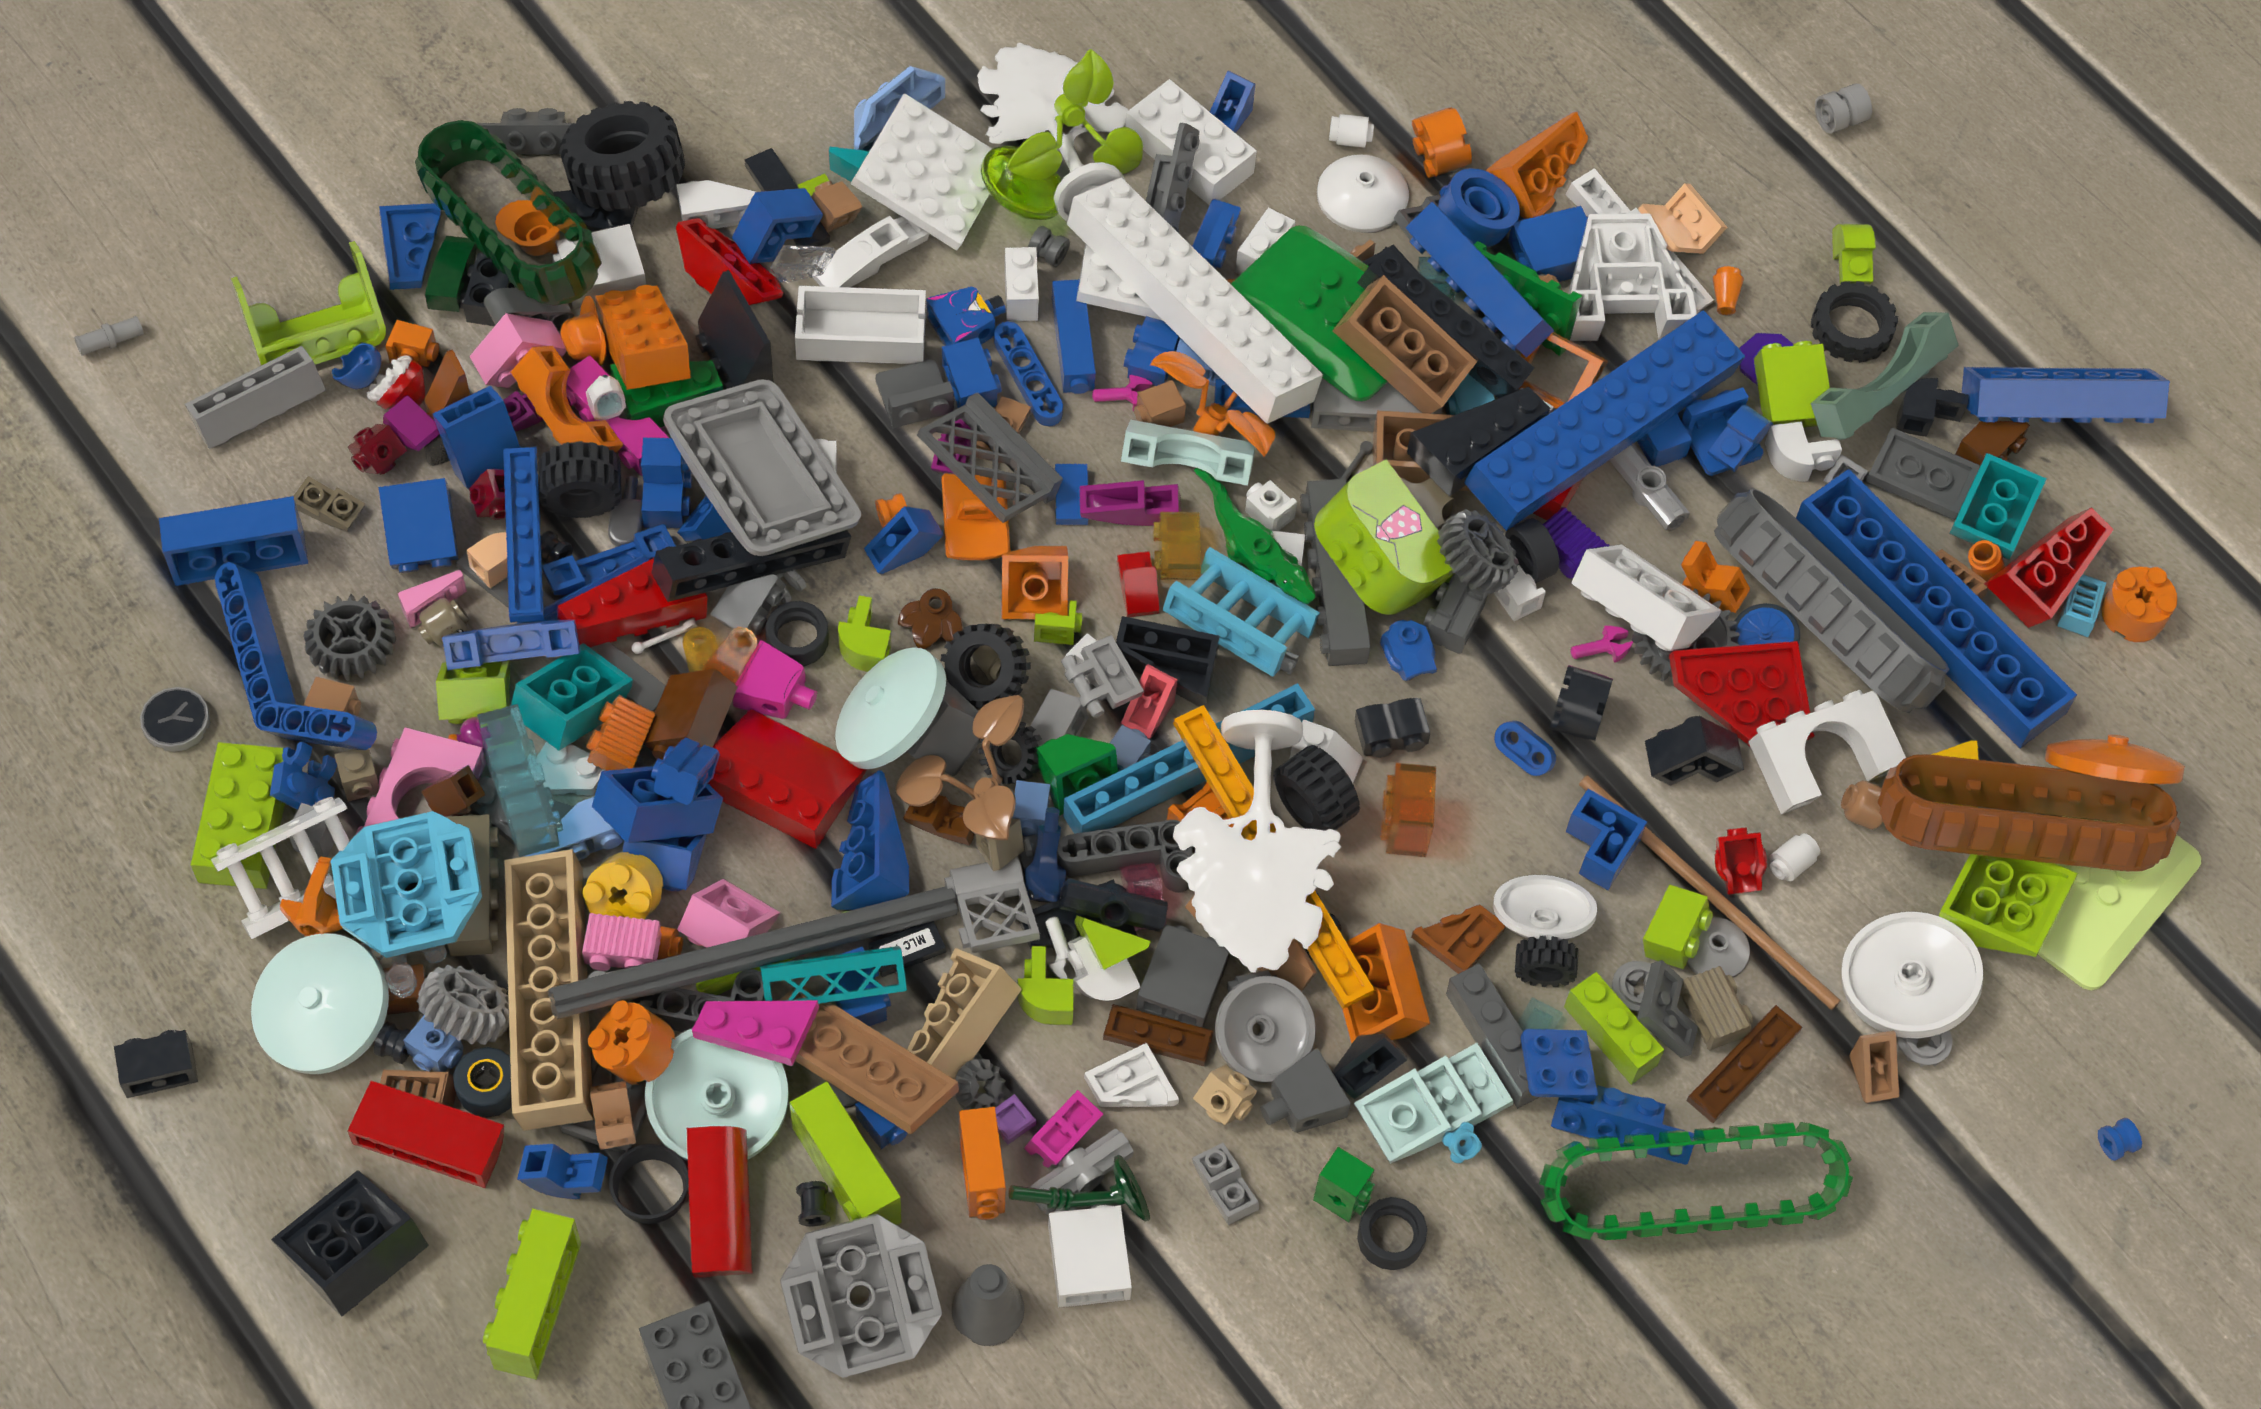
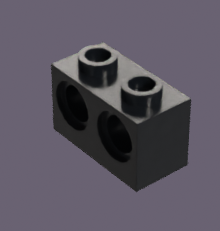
M478 253L475 264H470L468 269L467 281L469 284L467 290H462L460 308L464 309L466 322L495 326L494 321L482 302H484L485 297L496 289L515 288V286L510 282L507 274H503L493 264L491 258H487L483 253Z

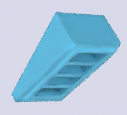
M2082 574L2066 597L2057 626L2089 637L2098 616L2106 582ZM2082 584L2096 589V592L2078 585ZM2076 592L2091 596L2093 600L2080 596ZM2074 600L2089 605L2091 608L2074 603ZM2072 609H2074V610H2076V611H2079V612H2082V613H2085V614H2088V617H2087V616H2084V615H2081V614H2078V613H2076V612H2073Z

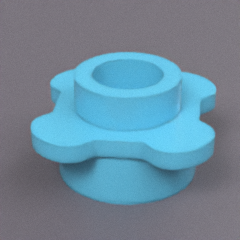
M1469 1122L1461 1123L1457 1130L1447 1132L1443 1136L1442 1142L1445 1146H1448L1451 1152L1450 1159L1455 1163H1462L1464 1160L1471 1159L1481 1150L1482 1143L1477 1135L1473 1133L1474 1126ZM1464 1140L1465 1143L1460 1146V1141Z

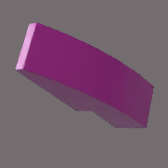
M1144 480L1080 486V515L1087 519L1122 525H1182L1181 495L1178 484L1146 487Z

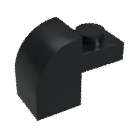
M1938 378L1918 380L1905 393L1897 413L1896 429L1907 434L1927 437L1934 417L1960 422L1968 405L1969 394L1958 393L1954 390L1937 389Z

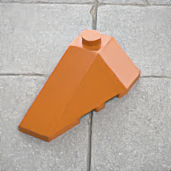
M1573 112L1501 157L1486 170L1504 181L1513 191L1519 203V215L1524 219L1541 216L1552 207L1555 202L1553 196L1557 188L1563 187L1567 180L1564 175L1569 166L1576 163L1587 143L1588 136L1578 112Z

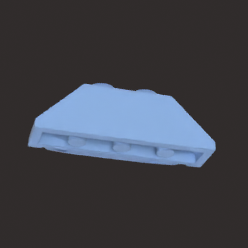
M910 66L891 81L883 83L877 92L868 99L860 101L854 109V149L871 150L904 93L927 108H933L945 98V78L940 74Z

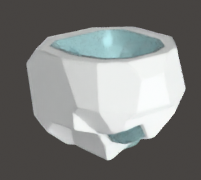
M599 376L586 391L589 408L596 420H607L619 416L626 408L625 397L620 383L612 376Z

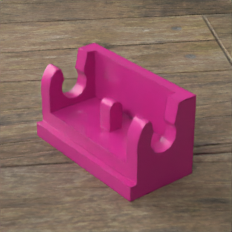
M1077 1090L1032 1137L1024 1149L1030 1155L1039 1154L1044 1160L1042 1162L1044 1167L1049 1168L1052 1164L1056 1166L1102 1117L1103 1113Z

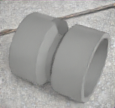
M1855 83L1841 88L1838 92L1832 91L1821 95L1815 101L1816 118L1822 129L1830 134L1846 129L1849 125L1854 126L1866 122L1872 115V104L1868 92L1861 84Z

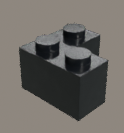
M1700 715L1689 717L1684 723L1672 729L1661 730L1657 733V736L1645 741L1651 777L1670 786L1697 773L1715 782H1719L1744 770L1737 734Z

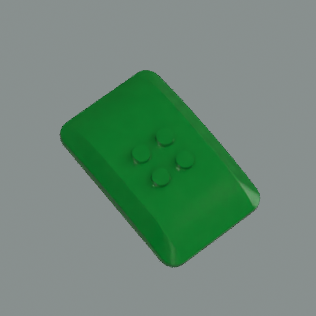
M1294 226L1284 233L1231 283L1255 309L1323 374L1322 378L1350 399L1361 402L1369 400L1388 382L1332 331L1365 290L1357 282L1369 266L1328 238L1307 226Z

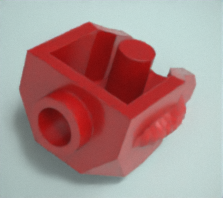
M1747 827L1728 829L1727 836L1716 838V853L1714 854L1716 871L1721 879L1725 881L1727 895L1762 891V877L1765 874L1768 860L1765 848L1762 845L1761 832L1748 834Z

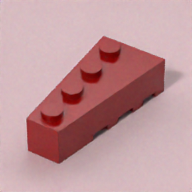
M653 558L558 605V620H575L579 646L584 643L591 648L603 643L615 642L617 637L646 634L648 629L663 625L666 628L679 625L680 621L691 618H694L695 621L707 618L708 596L706 593L667 602L651 573L654 562Z

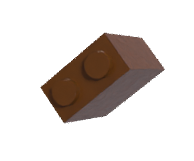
M716 668L670 675L654 712L655 716L643 745L652 751L655 758L662 760L668 747H676L684 738L698 742L700 747L706 745L713 748L738 686Z

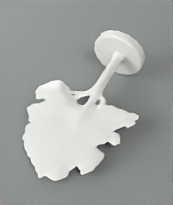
M1017 43V46L1014 48H1001L995 55V60L998 62L997 70L982 66L977 75L982 93L998 94L999 96L994 105H983L980 111L991 118L999 116L996 125L989 127L986 133L987 136H990L989 142L1001 144L1005 141L1028 139L1032 135L1045 132L1046 130H1049L1057 141V122L1055 117L1058 114L1055 111L1054 103L1061 94H1064L1063 82L1065 77L1078 62H1074L1065 55H1059L1055 51L1049 53L1022 43ZM1113 89L1110 96L1103 103L1092 104L1088 102V105L1083 107L1085 119L1097 132H1111L1114 129L1124 127L1126 123V112L1129 111L1126 107L1118 102L1108 107L1104 104L1114 95L1115 91ZM1082 124L1073 127L1066 135L1063 133L1062 146L1059 148L1070 173L1058 184L1054 201L1059 215L1066 222L1068 221L1074 196L1120 177L1125 180L1123 174L1113 165L1104 162L1086 165L1081 163L1074 148V139L1077 135L1088 131L1085 127L1082 128Z
M1246 710L1225 717L1221 723V735L1226 742L1234 746L1255 750L1254 795L1249 811L1243 816L1222 820L1219 815L1208 811L1205 807L1194 808L1175 826L1173 839L1178 843L1180 850H1186L1191 846L1195 847V853L1179 863L1177 872L1188 883L1189 889L1195 892L1192 906L1195 907L1197 921L1203 925L1204 930L1208 932L1210 937L1216 939L1215 941L1219 946L1225 947L1231 955L1239 958L1241 963L1247 966L1250 972H1256L1259 967L1278 970L1288 960V948L1293 939L1301 942L1304 949H1308V946L1318 938L1323 912L1321 907L1305 902L1306 896L1313 893L1316 887L1328 891L1334 885L1330 874L1326 870L1317 869V867L1327 855L1334 858L1335 853L1341 848L1338 843L1341 835L1332 829L1323 831L1300 827L1285 828L1281 819L1273 814L1270 804L1271 750L1288 748L1299 743L1303 737V724L1295 716L1279 711ZM1252 820H1257L1255 839H1244L1241 835L1243 828ZM1274 823L1276 828L1275 833L1270 832V824Z

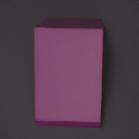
M408 395L383 415V424L389 425L402 444L411 449L420 451L440 434L435 421Z

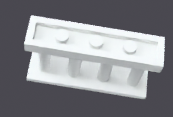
M333 797L322 799L313 805L314 810L239 846L236 843L229 844L216 852L218 856L211 859L218 871L228 867L249 910L247 913L248 917L241 920L251 939L289 921L280 910L282 899L302 903L305 890L299 892L298 889L293 888L273 847L274 844L292 836L312 875L319 858L305 829L324 820L339 851H343L350 842L337 816L338 813L347 809L345 803L340 798L335 800ZM259 851L281 894L279 897L280 902L268 908L266 905L261 904L241 863V860ZM328 873L323 888L327 894L335 899L333 876Z

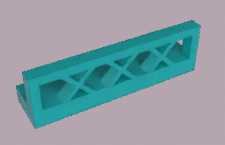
M900 946L760 966L765 1001H772L770 982L781 980L787 981L796 988L791 996L783 1001L818 1000V1004L907 991ZM896 964L898 984L883 986L873 978L881 966ZM874 967L869 975L862 970ZM856 970L866 979L858 990L848 991L838 982L846 971ZM839 972L834 980L827 975ZM821 975L831 984L823 995L813 996L803 986L811 976ZM804 977L799 985L792 980ZM869 982H872L874 985L877 986L874 988L864 989ZM834 987H837L839 990L842 991L839 993L829 994ZM799 992L807 996L804 998L794 999Z

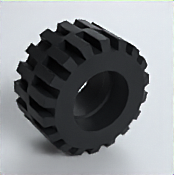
M567 442L550 448V451H545L542 454V458H539V500L541 505L547 507V510L551 513H557L559 516L570 518H591L592 516L603 515L604 512H610L614 509V506L619 505L622 498L621 461L617 457V453L609 450V447L597 445V443Z
M987 623L969 625L964 627L963 631H957L953 634L954 639L947 641L944 646L947 649V653L941 654L940 661L945 662L944 670L947 682L969 703L977 706V708H982L987 703L999 698L1019 695L1023 690L1021 688L1022 684L1028 682L1029 676H1026V670L1031 669V662H1026V656L1030 654L1028 648L1022 647L1021 644L1024 641L1021 637L1014 636V631L1010 628H1003L999 624ZM984 645L993 648L1001 661L999 677L991 685L979 683L972 675L970 668L973 653L977 648Z
M1308 745L1274 771V782L1282 803L1295 821L1305 829L1312 828L1323 831L1332 829L1336 831L1360 811L1359 798L1348 774L1331 755L1321 748Z

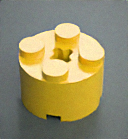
M620 852L608 858L591 873L583 888V897L590 913L614 915L616 917L622 916L624 918L629 917L631 919L634 917L645 919L657 908L661 901L663 878L658 867L649 858L643 855L629 854V852Z

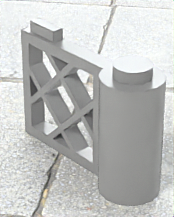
M1018 857L998 871H993L988 863L985 862L951 869L950 877L944 878L947 889L952 888L955 893V901L958 904L964 928L959 929L963 949L970 947L972 953L1040 939ZM1020 896L1021 901L1015 908L1001 903L1004 898ZM978 903L987 906L981 915L967 909L968 905ZM995 910L1008 916L1001 925L988 919ZM1015 920H1019L1028 924L1029 929L1016 932L1009 929V927ZM982 926L995 932L992 937L976 940L975 934Z

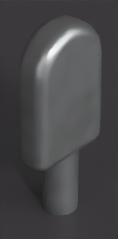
M630 476L625 479L623 498L620 499L619 505L614 506V509L610 512L608 536L611 543L616 547L634 542V534L642 531V500L636 499L638 479L636 477Z

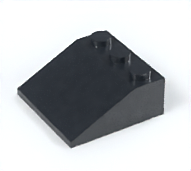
M727 270L722 273L698 319L699 334L695 336L697 344L702 353H708L710 356L709 361H713L718 375L724 381V390L762 379L774 383L771 342L730 271Z
M359 1170L354 1172L271 1239L317 1293L341 1317L429 1246L413 1219Z

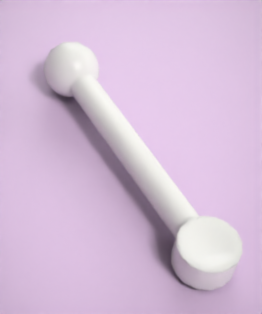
M688 620L683 626L650 640L634 642L631 649L635 654H641L645 648L684 632L690 633L695 631L697 624L694 620Z

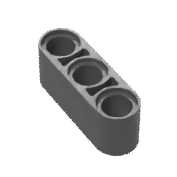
M517 288L496 289L484 299V306L495 325L505 313L552 321L557 331H561L562 324L566 320L575 317L568 304L556 306L542 304L533 298L527 297L525 291L518 290Z

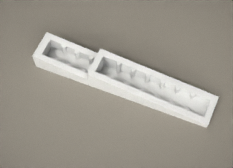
M1595 168L1573 181L1565 194L1576 206H1582L1586 216H1589V214H1641L1637 208L1630 211ZM1666 249L1673 261L1676 260L1679 265V273L1686 285H1690L1694 293L1697 313L1712 304L1714 299L1677 255Z

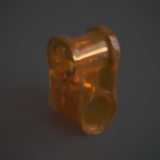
M745 627L734 628L714 651L702 670L716 668L735 684L743 673L744 666L756 649L757 639L754 633Z

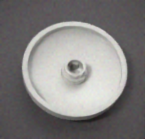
M1900 912L1876 919L1862 928L1851 940L1842 962V986L1851 1008L1871 1027L1881 1032L1894 1031L1896 1037L1925 1038L1949 1031L1964 1021L1973 1011L1982 991L1983 965L1974 942L1954 923L1928 913Z

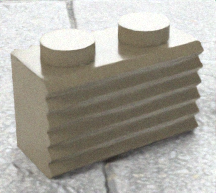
M1721 966L1712 968L1709 971L1706 970L1692 977H1687L1683 981L1680 996L1683 1002H1685L1689 1014H1691L1692 1019L1698 1026V1031L1709 1051L1744 1038L1749 1033L1753 1022L1749 1008L1745 1004L1741 1005L1736 996L1737 986L1733 977L1725 975Z

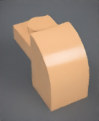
M506 532L489 535L467 549L470 568L490 589L508 577Z

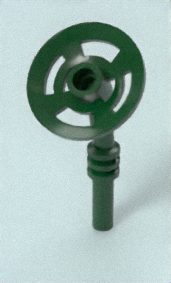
M1119 1154L1114 1157L1116 1184L1110 1186L1111 1191L1073 1193L1071 1189L1064 1190V1188L1050 1187L1049 1190L1016 1185H1011L1009 1188V1199L1047 1204V1207L1051 1209L1068 1211L1071 1207L1115 1204L1119 1206L1126 1203L1130 1210L1144 1222L1150 1220L1149 1209L1141 1188L1127 1162Z

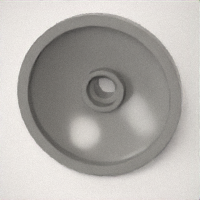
M1259 976L1247 979L1236 985L1226 995L1220 1005L1215 1024L1217 1045L1222 1057L1234 1071L1243 1074L1250 1080L1272 1082L1278 1075L1311 1052L1315 1040V1018L1312 1008L1304 994L1296 986L1284 979L1272 976ZM1256 1022L1260 1025V1032L1257 1035L1253 1032V1025Z

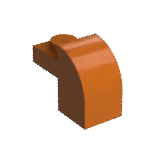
M1702 541L1694 542L1681 563L1686 574L1682 585L1691 591L1697 589L1698 595L1702 598L1706 594H1710L1709 603L1711 604L1721 601L1719 609L1722 611L1730 610L1733 613L1738 611L1750 591V587L1740 567L1717 564L1707 542Z

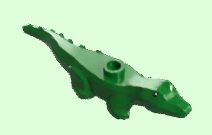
M1195 468V474L1209 487L1213 494L1215 512L1224 532L1228 557L1240 565L1244 564L1251 572L1270 583L1275 581L1285 594L1296 598L1298 601L1304 604H1309L1316 598L1315 591L1310 584L1306 570L1298 565V559L1293 554L1282 549L1280 544L1273 538L1272 530L1266 528L1253 518L1245 517L1232 503L1227 490L1221 482L1216 480L1210 473Z

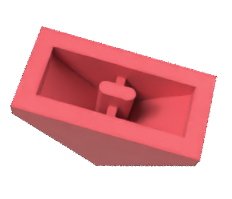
M1148 664L1139 681L1144 692L1142 696L1130 701L1121 724L1130 729L1141 731L1150 739L1175 703L1177 679Z

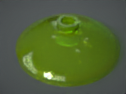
M999 146L991 149L986 154L981 163L982 180L989 194L999 205L1019 217L1030 220L1051 219L1059 214L1055 206L1054 195L1058 184L1062 180L1056 172L1043 180H1031L1010 172L1007 168L1008 162L1019 147Z

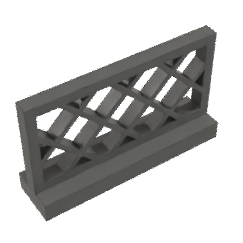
M978 392L969 396L966 404L922 427L918 431L917 436L1002 523L1041 501L1047 504L1054 500L1063 481V478ZM962 419L972 430L955 427V421ZM935 432L948 434L949 443L936 440L932 434ZM954 436L971 439V447L954 444ZM976 442H984L992 451L977 449ZM953 453L970 456V464L958 462L953 457ZM976 458L992 461V469L975 466ZM998 462L1005 463L1014 473L998 470ZM975 475L992 478L991 486L980 484L975 479ZM997 479L1013 482L1014 491L998 488ZM1020 484L1027 485L1035 494L1019 492ZM997 497L1013 500V506L1005 510L998 503Z

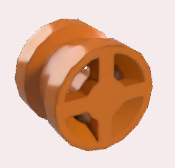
M902 493L895 494L889 500L881 498L875 501L882 528L904 506L907 507Z

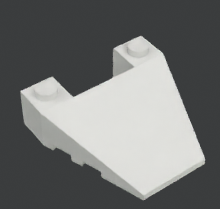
M1589 214L1568 293L1571 294L1575 291L1582 295L1570 341H1598L1605 323L1604 314L1654 313L1659 340L1697 315L1694 293L1690 285H1686L1679 273L1680 267L1676 260L1673 261L1666 250L1667 244L1651 214Z

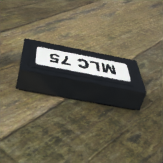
M934 921L907 928L869 943V950L900 946L904 969L946 953L945 944ZM896 964L881 966L879 969L881 977L897 972Z

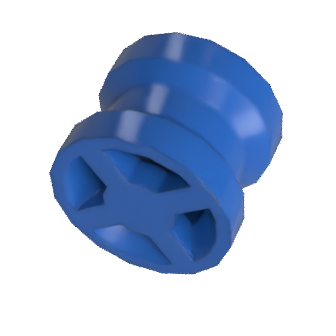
M2128 1118L2118 1120L2113 1127L2106 1125L2098 1130L2097 1135L2100 1146L2111 1160L2116 1161L2122 1158L2125 1152L2134 1153L2142 1148L2140 1133L2135 1124Z

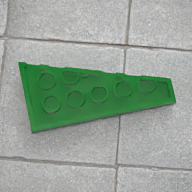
M1477 241L1474 245L1552 327L1554 333L1570 341L1582 295L1575 291L1568 294L1560 290L1561 284L1554 280L1546 283L1539 278L1535 270L1500 252L1493 255L1486 251L1487 246ZM1547 339L1541 343L1545 348L1551 349L1558 356H1561L1566 351V349Z

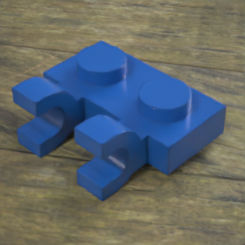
M304 742L297 743L296 751L289 747L283 748V762L274 765L270 796L297 810L301 803L313 806L322 799L334 798L335 788L328 785V780L336 771V759L326 755L322 758V764L314 760L309 761L312 746ZM309 761V763H308V774H307V773H305V772L302 771V768H303V767L307 764V762Z

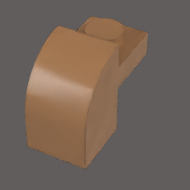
M626 1081L590 1087L595 1130L600 1150L635 1144L636 1140Z

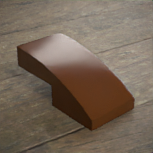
M938 795L935 800L925 806L909 805L903 817L905 822L919 829L957 843L970 846L975 836V833L970 831L964 824L963 813L965 807L950 804L946 796Z

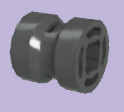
M1042 225L1034 232L1028 247H1036L1037 257L1041 256L1045 258L1048 264L1057 267L1064 260L1069 250L1070 240L1062 235H1053L1051 229Z

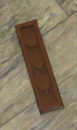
M1775 1005L1688 1096L1686 1101L1710 1122L1714 1123L1800 1033L1803 1027Z

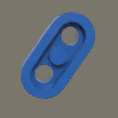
M1509 721L1497 728L1494 736L1497 748L1528 774L1540 776L1553 769L1556 763L1554 749L1526 725L1519 721ZM1513 731L1518 734L1519 740L1517 743L1511 739ZM1538 752L1544 755L1543 763H1540L1536 758Z

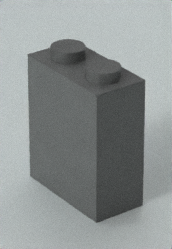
M1165 924L1140 988L1136 1010L1203 1028L1227 967L1230 952L1225 947L1219 946L1215 941L1216 939L1212 937L1205 938L1193 934L1191 930L1183 926L1173 927Z

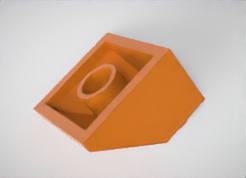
M1032 546L1002 554V619H1035L1036 613L1045 614L1049 612L1062 616L1068 615L1067 546Z

